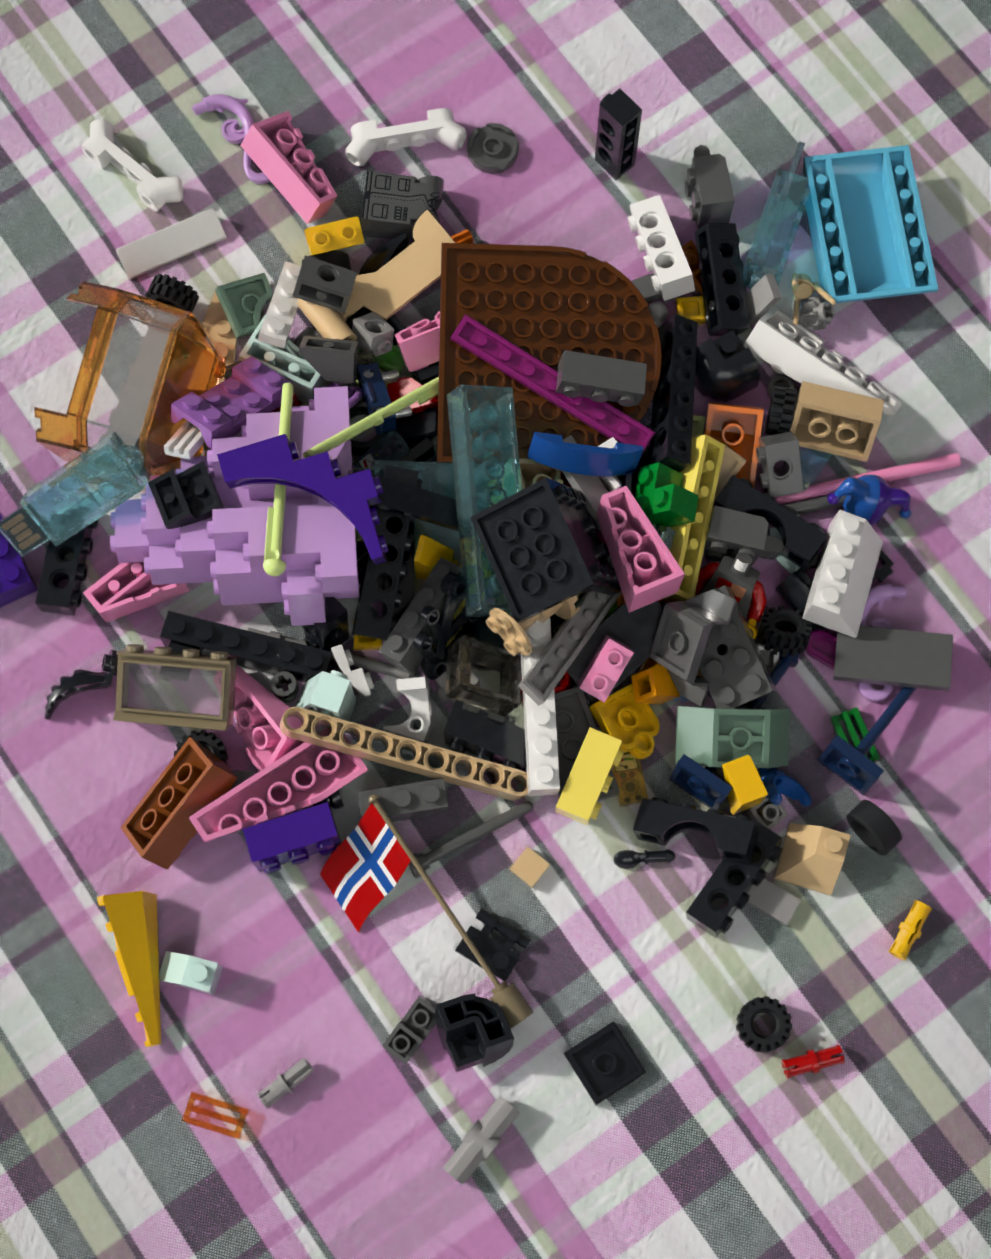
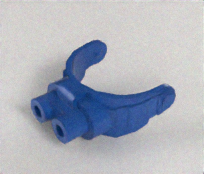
M776 767L769 770L767 768H759L757 770L768 793L766 799L769 798L774 805L782 803L781 794L793 800L798 799L803 806L811 804L812 799L804 787L795 779L785 775L783 771H778Z

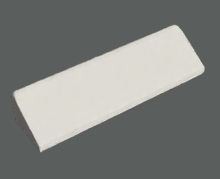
M210 208L116 249V252L130 280L227 237L214 208Z

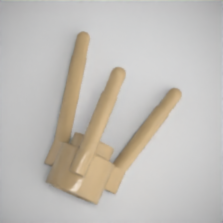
M792 274L791 288L794 294V325L799 323L800 300L809 298L813 291L818 292L832 305L836 304V300L822 289L818 282H812L807 274Z

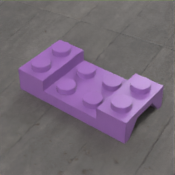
M251 356L232 367V376L199 396L194 392H190L171 404V421L176 424L184 418L200 429L206 445L212 449V438H230L241 431V426L246 425V414L270 413L280 407L282 385L284 383L292 384V382Z

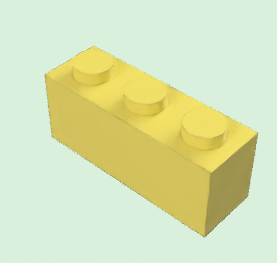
M591 727L589 728L557 802L556 813L584 825H588L590 818L597 819L602 807L598 799L601 792H608L614 778L609 776L613 765L619 766L625 752L620 749L622 740Z

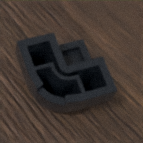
M733 330L713 341L710 338L697 347L695 387L704 397L708 396L715 400L727 402L758 386L760 373L755 358L749 347L744 348Z
M474 993L436 1005L435 1019L443 1048L447 1050L456 1072L481 1063L485 1067L504 1057L511 1050L514 1036L497 1002L494 1004L487 998L475 996Z

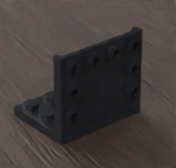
M544 478L470 517L517 623H521L585 590L612 596L622 591L614 567L612 568L608 560L610 554L607 545L603 541L600 542L596 533L599 531L598 525L592 516H588L585 509L587 501L580 490L577 491L572 487L549 478Z

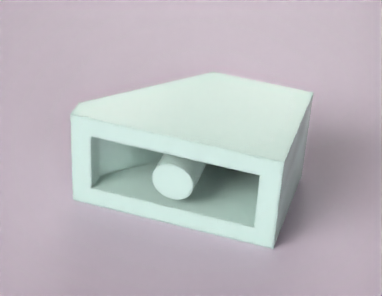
M166 951L159 972V981L215 995L223 967L213 961Z

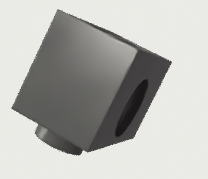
M305 255L292 297L345 313L357 272Z
M792 432L759 437L760 447L756 448L758 463L762 464L763 473L759 474L761 489L765 490L772 497L804 492L798 438ZM784 461L780 469L773 470L775 463Z

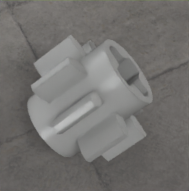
M821 295L809 297V302H804L800 315L803 323L807 327H813L815 331L826 329V324L831 323L835 312L833 305L826 299H822Z

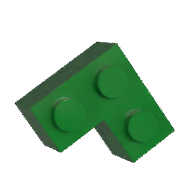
M660 462L640 467L635 499L655 530L695 522L699 495L681 487L683 474Z

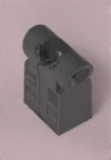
M367 171L362 213L363 236L395 238L403 233H408V240L413 238L415 223L426 210L440 224L436 211L442 202L444 180L438 176H425L417 179L414 176Z

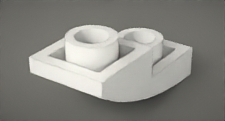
M342 644L332 647L331 652L333 653L334 660L340 671L348 676L347 679L351 681L352 687L364 698L371 696L370 689H373L374 685L370 673H364L362 668L351 671L350 666H353L354 662L350 650H344Z

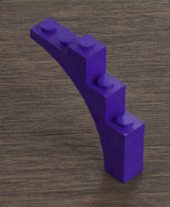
M286 434L217 454L224 481L230 489L251 484H278L299 488L316 495L337 508L355 526L363 538L375 565L386 562L384 553L389 552L384 535L378 536L376 525L381 524L376 507L370 508L372 505L381 503L379 494L384 493L379 475L373 477L370 469L337 478V476L342 475L337 458L331 459L328 451L295 461V459L300 458L295 441L290 442Z

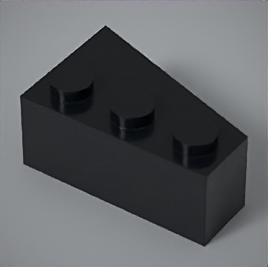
M456 699L444 729L445 744L449 745L448 749L462 754L467 751L475 754L476 758L490 762L494 761L526 772L525 729L507 721L502 723L488 718L489 713L479 710L477 714L463 709L464 702Z

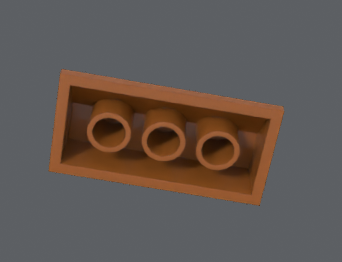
M189 737L120 828L142 858L168 870L185 846L198 832L189 817L227 793L238 777L226 763L194 738Z

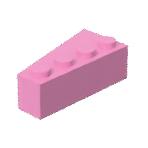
M289 111L252 124L240 146L302 219L309 224L327 214L337 198V194L324 171L315 165V156L312 150L306 149L302 142L303 135L299 128H294L291 123L293 117Z
M624 486L603 494L596 515L628 612L630 613L678 593L685 574L628 487Z

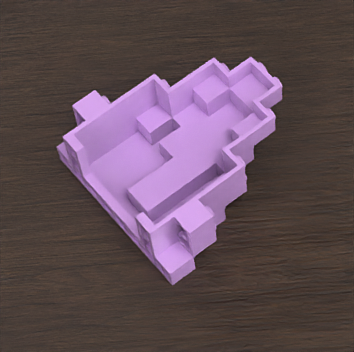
M348 386L314 388V399L309 400V406H292L290 442L295 441L300 456L295 461L303 459L305 451L350 427ZM280 412L246 414V425L241 426V431L230 438H212V449L207 450V456H195L190 460L181 458V469H176L177 474L202 461L208 466L225 508L212 509V517L187 526L167 529L148 482H146L145 494H141V499L116 500L115 512H111V527L115 529V535H110L111 552H116L118 563L144 562L145 574H150L152 585L213 582L214 594H220L221 605L284 602V614L290 615L291 626L314 625V623L326 622L325 597H335L336 599L359 598L355 526L337 508L316 495L299 488L286 486L281 560L286 563V570L280 576L274 577L264 571L263 563L267 512L269 506L273 508L275 484H251L230 489L224 481L217 454L279 436ZM351 439L328 452L331 459L337 458L342 474L337 476V478L347 476L348 470L353 468ZM161 475L150 476V481Z

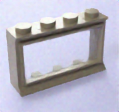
M128 644L126 648L117 652L116 708L113 721L226 731L233 725L237 658L228 657L227 652L221 651L211 652V655H200V650L183 649V653L172 652L171 647H155L154 650H144V645Z

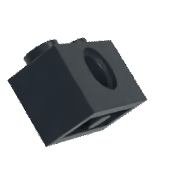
M325 597L326 622L302 626L305 632L304 642L307 646L331 651L332 647L341 645L349 639L347 609L335 597Z

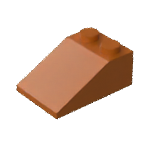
M709 402L705 434L726 444L747 460L736 474V477L748 480L754 488L758 462L756 448L760 446L759 437H761L764 409L761 407Z

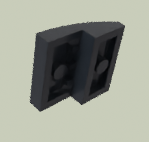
M203 461L179 474L172 469L148 482L167 529L179 528L212 517V509H225L208 466Z

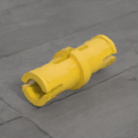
M918 900L914 901L905 921L901 922L898 927L900 931L888 951L891 955L900 960H906L916 938L919 939L922 934L920 930L932 910L930 906Z

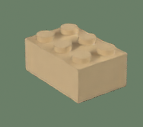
M802 381L795 404L790 432L798 438L800 447L867 462L881 423L884 400Z

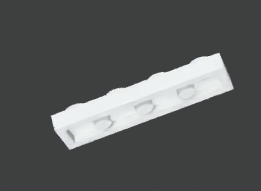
M285 261L259 332L258 341L285 348L298 310L297 302L299 298L292 296L301 269L300 265Z

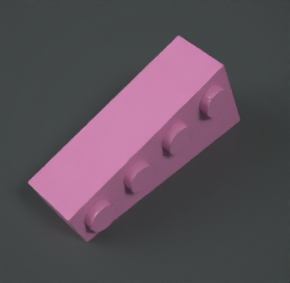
M440 311L437 312L434 320L423 319L394 334L409 372L419 371L439 361Z

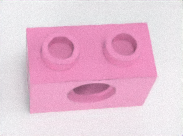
M606 634L578 681L579 688L605 702L634 654L633 650Z

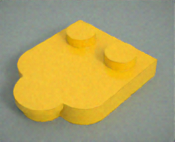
M633 683L608 696L605 702L600 700L589 707L603 733L622 740L620 749L624 750V753L630 752L637 759H645L652 754L655 746L653 737L658 734L660 723L649 704L636 703Z

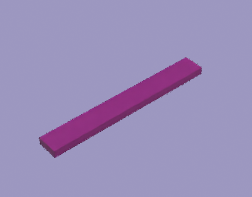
M466 314L450 338L451 341L609 439L614 437L618 443L643 446L645 450L655 434L654 431L607 402H596L591 398L580 396L570 398L562 393H556L558 375L556 370Z

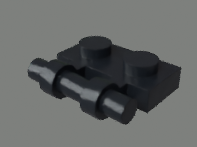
M481 908L476 919L484 923V927L479 931L470 926L466 933L494 975L501 981H507L521 956L511 951L515 944H518L526 949L531 939L522 934V929L517 926L511 927L500 920L501 916L494 912L490 914ZM493 929L507 937L504 945L489 937ZM462 938L455 952L482 968Z

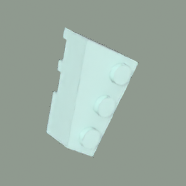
M264 315L239 354V361H244L253 356L292 382L294 386L293 394L300 401L309 404V400L314 399V388L324 387L325 379L299 353V348L289 340V336L284 349L258 341L259 332L266 316Z
M332 670L331 673L322 671L303 684L295 707H301L349 721L356 704L351 681L347 679V675Z

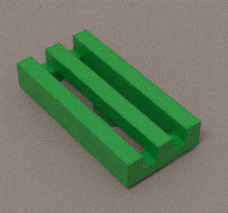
M857 707L830 717V722L836 735L849 743L839 722L844 721L855 748L859 745L860 740L850 717H853L862 740L868 733ZM873 745L868 751L869 759L877 762L880 760V757Z

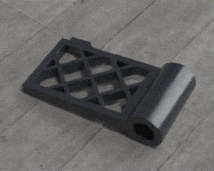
M882 550L878 560L883 566L875 569L872 583L876 579L881 583L894 572L891 569L894 563ZM821 552L814 557L806 570L800 568L791 573L775 589L790 607H793L795 612L797 609L802 611L801 616H803L813 582L806 572L811 568L817 569ZM812 622V631L816 629L823 631L826 629V627Z

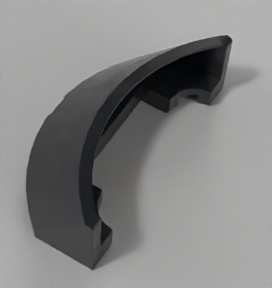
M403 233L377 248L364 262L358 275L376 272L409 246L408 233ZM365 307L359 309L360 317L372 312ZM395 314L385 320L394 329V334L407 328L397 319ZM394 335L393 345H398Z

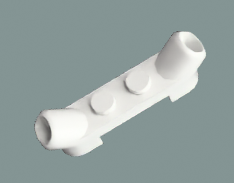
M439 108L428 110V120L383 128H377L376 120L359 122L351 127L352 141L347 146L345 152L352 164L364 166L375 152L385 150L396 151L402 147H420L426 143L440 142L453 151L458 150L464 144L467 134L465 128L454 121L452 110Z
M97 119L90 124V138L81 146L83 152L102 170L111 163L138 185L136 189L139 198L145 205L157 212L165 203L180 202L183 199V184L178 176L156 178L152 175L153 173L147 165L142 162L138 164L126 148L122 147L120 149L114 144V126L111 122L105 119Z

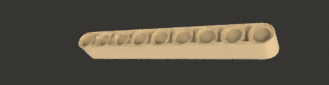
M301 707L287 709L280 721L281 732L295 740L433 779L444 778V782L508 800L516 801L528 794L527 773L522 770ZM291 716L299 718L302 724L301 727L297 729L291 728L287 724V718ZM319 724L327 726L330 731L329 736H319L316 733L315 726ZM351 732L355 734L357 744L350 745L346 743L343 738L344 733ZM379 740L383 742L385 752H376L372 748V741ZM400 749H409L413 754V759L410 761L404 760L400 756ZM428 757H437L441 763L440 768H432L428 764ZM456 764H463L467 767L468 775L466 777L460 776L456 772ZM485 771L491 772L495 776V784H488L484 780L483 773ZM512 779H517L522 783V792L513 790L511 786Z

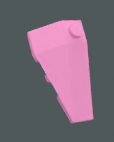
M236 664L234 716L237 724L234 727L237 734H243L248 746L245 752L249 760L258 771H261L304 742L289 738L281 732L280 721L285 711L290 707ZM217 671L214 682L221 695L222 671ZM295 716L287 718V724L291 728L297 729L301 727L302 724L299 718Z

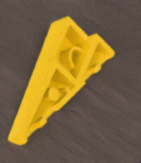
M135 891L97 897L99 906L105 905L110 922L105 924L107 931L114 932L117 951L114 953L128 995L135 996L139 1012L135 1014L137 1022L144 1023L147 1040L144 1042L145 1046L154 1047L160 1045L157 894Z

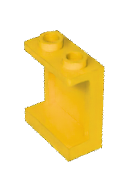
M357 216L309 227L304 230L311 256L365 243Z

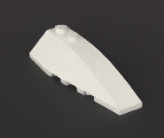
M775 306L759 319L743 345L745 348L749 347L755 358L763 359L769 363L775 372L785 374L801 384L802 381L882 399L884 400L882 413L894 416L902 405L900 401L876 382L868 383L864 372L858 367H848L843 363L842 359L844 356L837 350H834L832 353L822 346L825 341L800 323L794 325L793 318Z

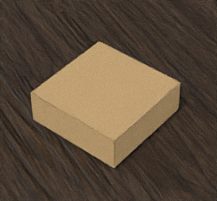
M527 847L509 870L529 887L533 888L550 867V864Z

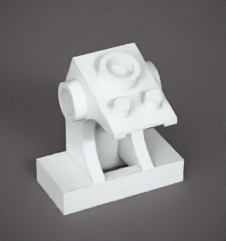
M427 677L396 679L397 691L404 694L410 700L412 706L411 715L403 724L383 726V729L390 731L389 733L401 734L403 737L413 740L426 741L433 724L430 679ZM417 719L421 721V728L418 730L413 725Z

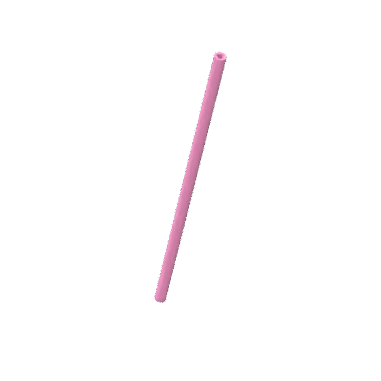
M954 453L849 477L859 478L863 475L871 474L880 476L886 482L958 467L961 465L959 454ZM848 477L803 486L804 492L774 498L776 503L783 505L826 496L834 493ZM596 532L600 542L603 541L606 544L602 532Z

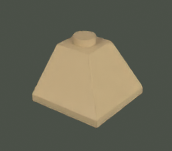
M789 823L774 879L831 896L845 859L851 835L823 826Z

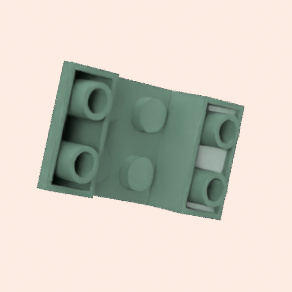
M677 706L675 763L677 764L683 754H685L701 766L722 767L724 763L749 755L756 768L788 766L790 708L761 707V709Z

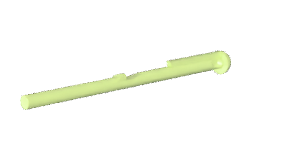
M439 377L303 453V457L306 458L326 451L329 452L367 429L382 424L384 418L394 415L418 401L419 405H422L436 397L439 390Z
M284 383L282 385L279 435L286 434L290 441L294 386L291 383ZM275 484L273 508L269 506L267 512L263 563L264 571L274 577L280 576L286 570V563L281 560L286 486Z

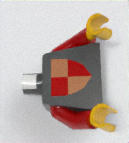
M740 552L736 555L735 559L724 556L719 563L711 562L700 568L695 595L718 589L724 585L729 586L745 621L749 619L747 625L753 631V638H757L758 629L756 624L761 621L767 599L763 584L759 582L760 572L750 567L753 561L752 557L747 553Z

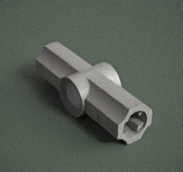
M500 1096L487 1110L481 1120L478 1119L462 1139L463 1143L443 1169L463 1185L474 1173L481 1161H485L502 1140L500 1137L520 1112Z

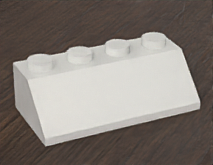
M839 510L829 524L827 538L821 551L802 619L853 638L857 637L883 544L882 539L866 519Z

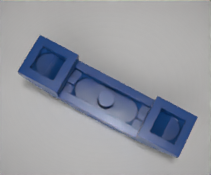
M534 432L527 455L528 458L538 463L570 473L590 476L625 475L627 472H636L644 449L643 446L617 442L614 449L563 442L562 435Z

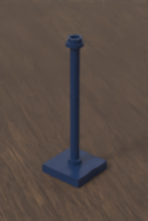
M779 652L780 661L770 674L775 687L789 667H796L800 657L798 653L794 657H791L790 653L787 654V657H782V653ZM769 695L749 703L746 709H760ZM685 754L678 761L669 778L671 782L710 809L715 810L719 809L733 788L714 775L719 767H702Z
M903 687L856 749L836 735L817 761L838 775L860 794L864 795L884 772L882 768L865 755L917 688Z

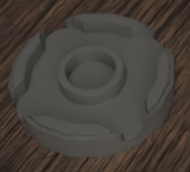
M489 123L482 128H476L469 136L467 143L468 158L475 168L484 173H501L511 168L516 162L519 153V143L510 128L503 124Z

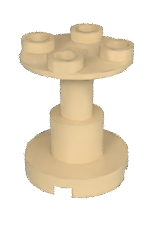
M575 595L521 623H517L514 618L501 609L493 608L489 612L490 617L486 619V624L494 633H498L505 641L503 643L505 649L511 655L516 656L520 653L528 656L532 653V645L525 631L537 620L544 623L553 614L569 620L579 612L580 606L575 607L574 605L578 600Z

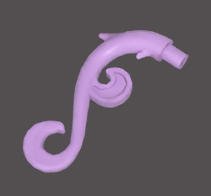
M214 94L202 98V102L192 106L196 116L206 111L210 113L216 110L222 113V109L235 113L240 118L243 128L236 130L239 123L235 119L225 121L221 127L222 136L230 144L242 143L250 127L254 124L252 115L244 105L248 103V99ZM244 150L243 165L248 179L256 184L271 182L263 172L255 173L252 170L251 158Z
M883 584L870 588L860 626H867L868 613L876 603L878 607H881L885 600L905 598L906 587H892V584ZM876 619L870 624V627L893 629L891 623L885 619ZM858 682L860 694L871 702L885 700L890 696L894 687L884 685L882 689H874L870 683Z

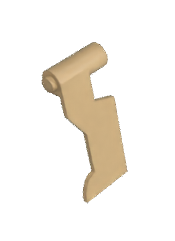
M428 210L415 223L413 228L415 242L376 272L356 276L345 313L302 299L298 300L297 306L323 338L356 341L357 336L346 324L345 320L359 309L365 307L387 320L441 278L442 243L455 242Z

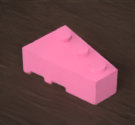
M144 562L120 563L85 590L83 594L107 623L187 593L190 590L186 583L152 585L150 574H145Z

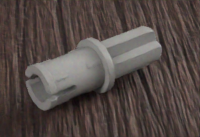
M304 1058L284 1074H277L278 1078L257 1093L263 1105L269 1109L287 1093L292 1094L294 1092L293 1088L314 1072L312 1065Z

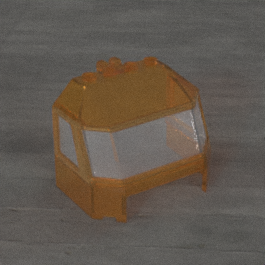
M83 281L79 285V293H71L66 299L71 302L98 308L67 413L63 414L34 407L35 417L40 418L41 428L36 430V441L66 462L150 481V476L163 475L172 469L176 472V469H181V458L165 455L164 445L183 425L186 419L184 418L176 424L171 421V404L190 392H194L199 396L218 385L219 379H222L225 374V360L207 329L192 312L122 289ZM203 445L199 448V450L194 454L193 457L201 456L203 451Z

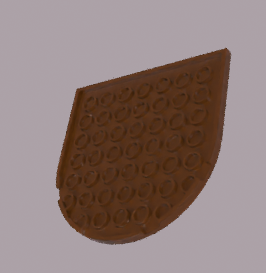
M442 243L437 464L508 465L513 458L530 459L527 454L534 432L562 435L563 439L572 435L577 444L599 446L609 440V438L451 341L452 334L465 314L557 372L559 360L564 350L647 364L645 395L638 406L625 407L617 402L606 401L640 422L658 386L661 371V343L657 325L654 323L646 300L623 273L606 261L602 262L595 257L587 255L586 252L567 247Z

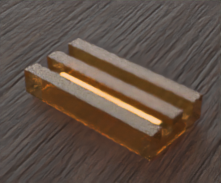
M191 1092L182 1121L240 1139L249 1109ZM195 1100L240 1113L239 1119L195 1106ZM193 1111L237 1125L236 1129L233 1131L191 1118V1112Z

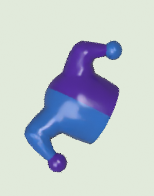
M868 474L859 478L848 477L834 493H830L827 497L828 502L834 505L839 502L842 496L846 495L843 503L845 512L866 519L870 525L878 523L891 506L898 505L901 507L899 511L901 518H909L912 513L909 509L911 502L910 494L903 489L890 486L883 478L877 475Z

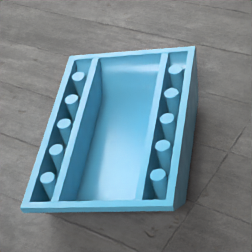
M909 145L803 158L804 201L820 286L836 300V303L938 291Z

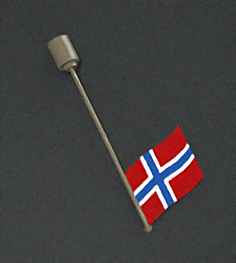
M371 795L368 799L370 806L356 828L329 856L321 870L320 876L359 933L370 913L397 885L412 862L495 987L491 990L493 996L489 1000L494 1004L497 1002L506 1017L510 1029L529 1017L533 1010L514 982L508 985L506 981L502 983L498 981L378 802L379 796Z

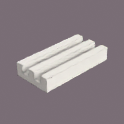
M186 420L164 445L165 455L190 460L205 443L200 429Z

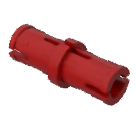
M838 1044L816 1052L812 1049L806 1051L805 1055L781 1060L782 1068L795 1066V1068L784 1070L785 1077L789 1079L790 1077L811 1071L813 1074H816L822 1068L844 1064V1056L839 1055L831 1058L832 1055L843 1053L841 1046Z

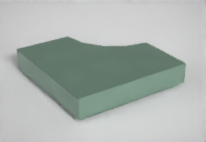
M265 272L217 286L215 289L236 339L253 334L261 322L260 317L263 306L271 301L274 294Z

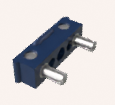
M378 363L359 364L357 366V380L363 391L369 415L392 403L384 382L399 379L398 370L381 373ZM411 406L384 418L382 424L374 426L376 434L381 435L382 432L396 430V418L411 416Z

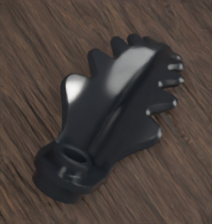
M111 649L109 655L104 654L101 669L105 672L78 669L74 671L72 677L62 676L60 678L61 684L59 686H52V693L47 696L48 703L45 705V719L50 720L57 706L68 697L80 692L111 686L113 676H117L118 655L116 650Z

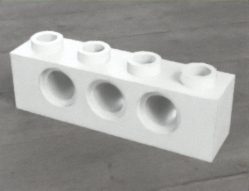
M657 195L631 204V216L627 217L631 231H636L638 234L635 239L639 251H644L646 256H643L647 272L652 271L654 276H651L655 292L660 291L664 301L695 291L693 274L661 196Z

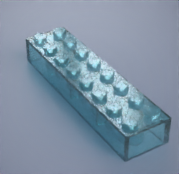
M461 384L447 394L462 574L467 583V590L464 594L466 617H490L489 612L493 608H499L511 617H514L470 519L471 516L522 490L513 388Z

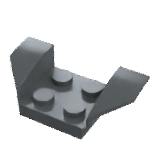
M716 589L685 601L665 604L649 655L651 659L667 669L679 694L700 707H703L710 683L697 676V672L712 625H729L737 601Z

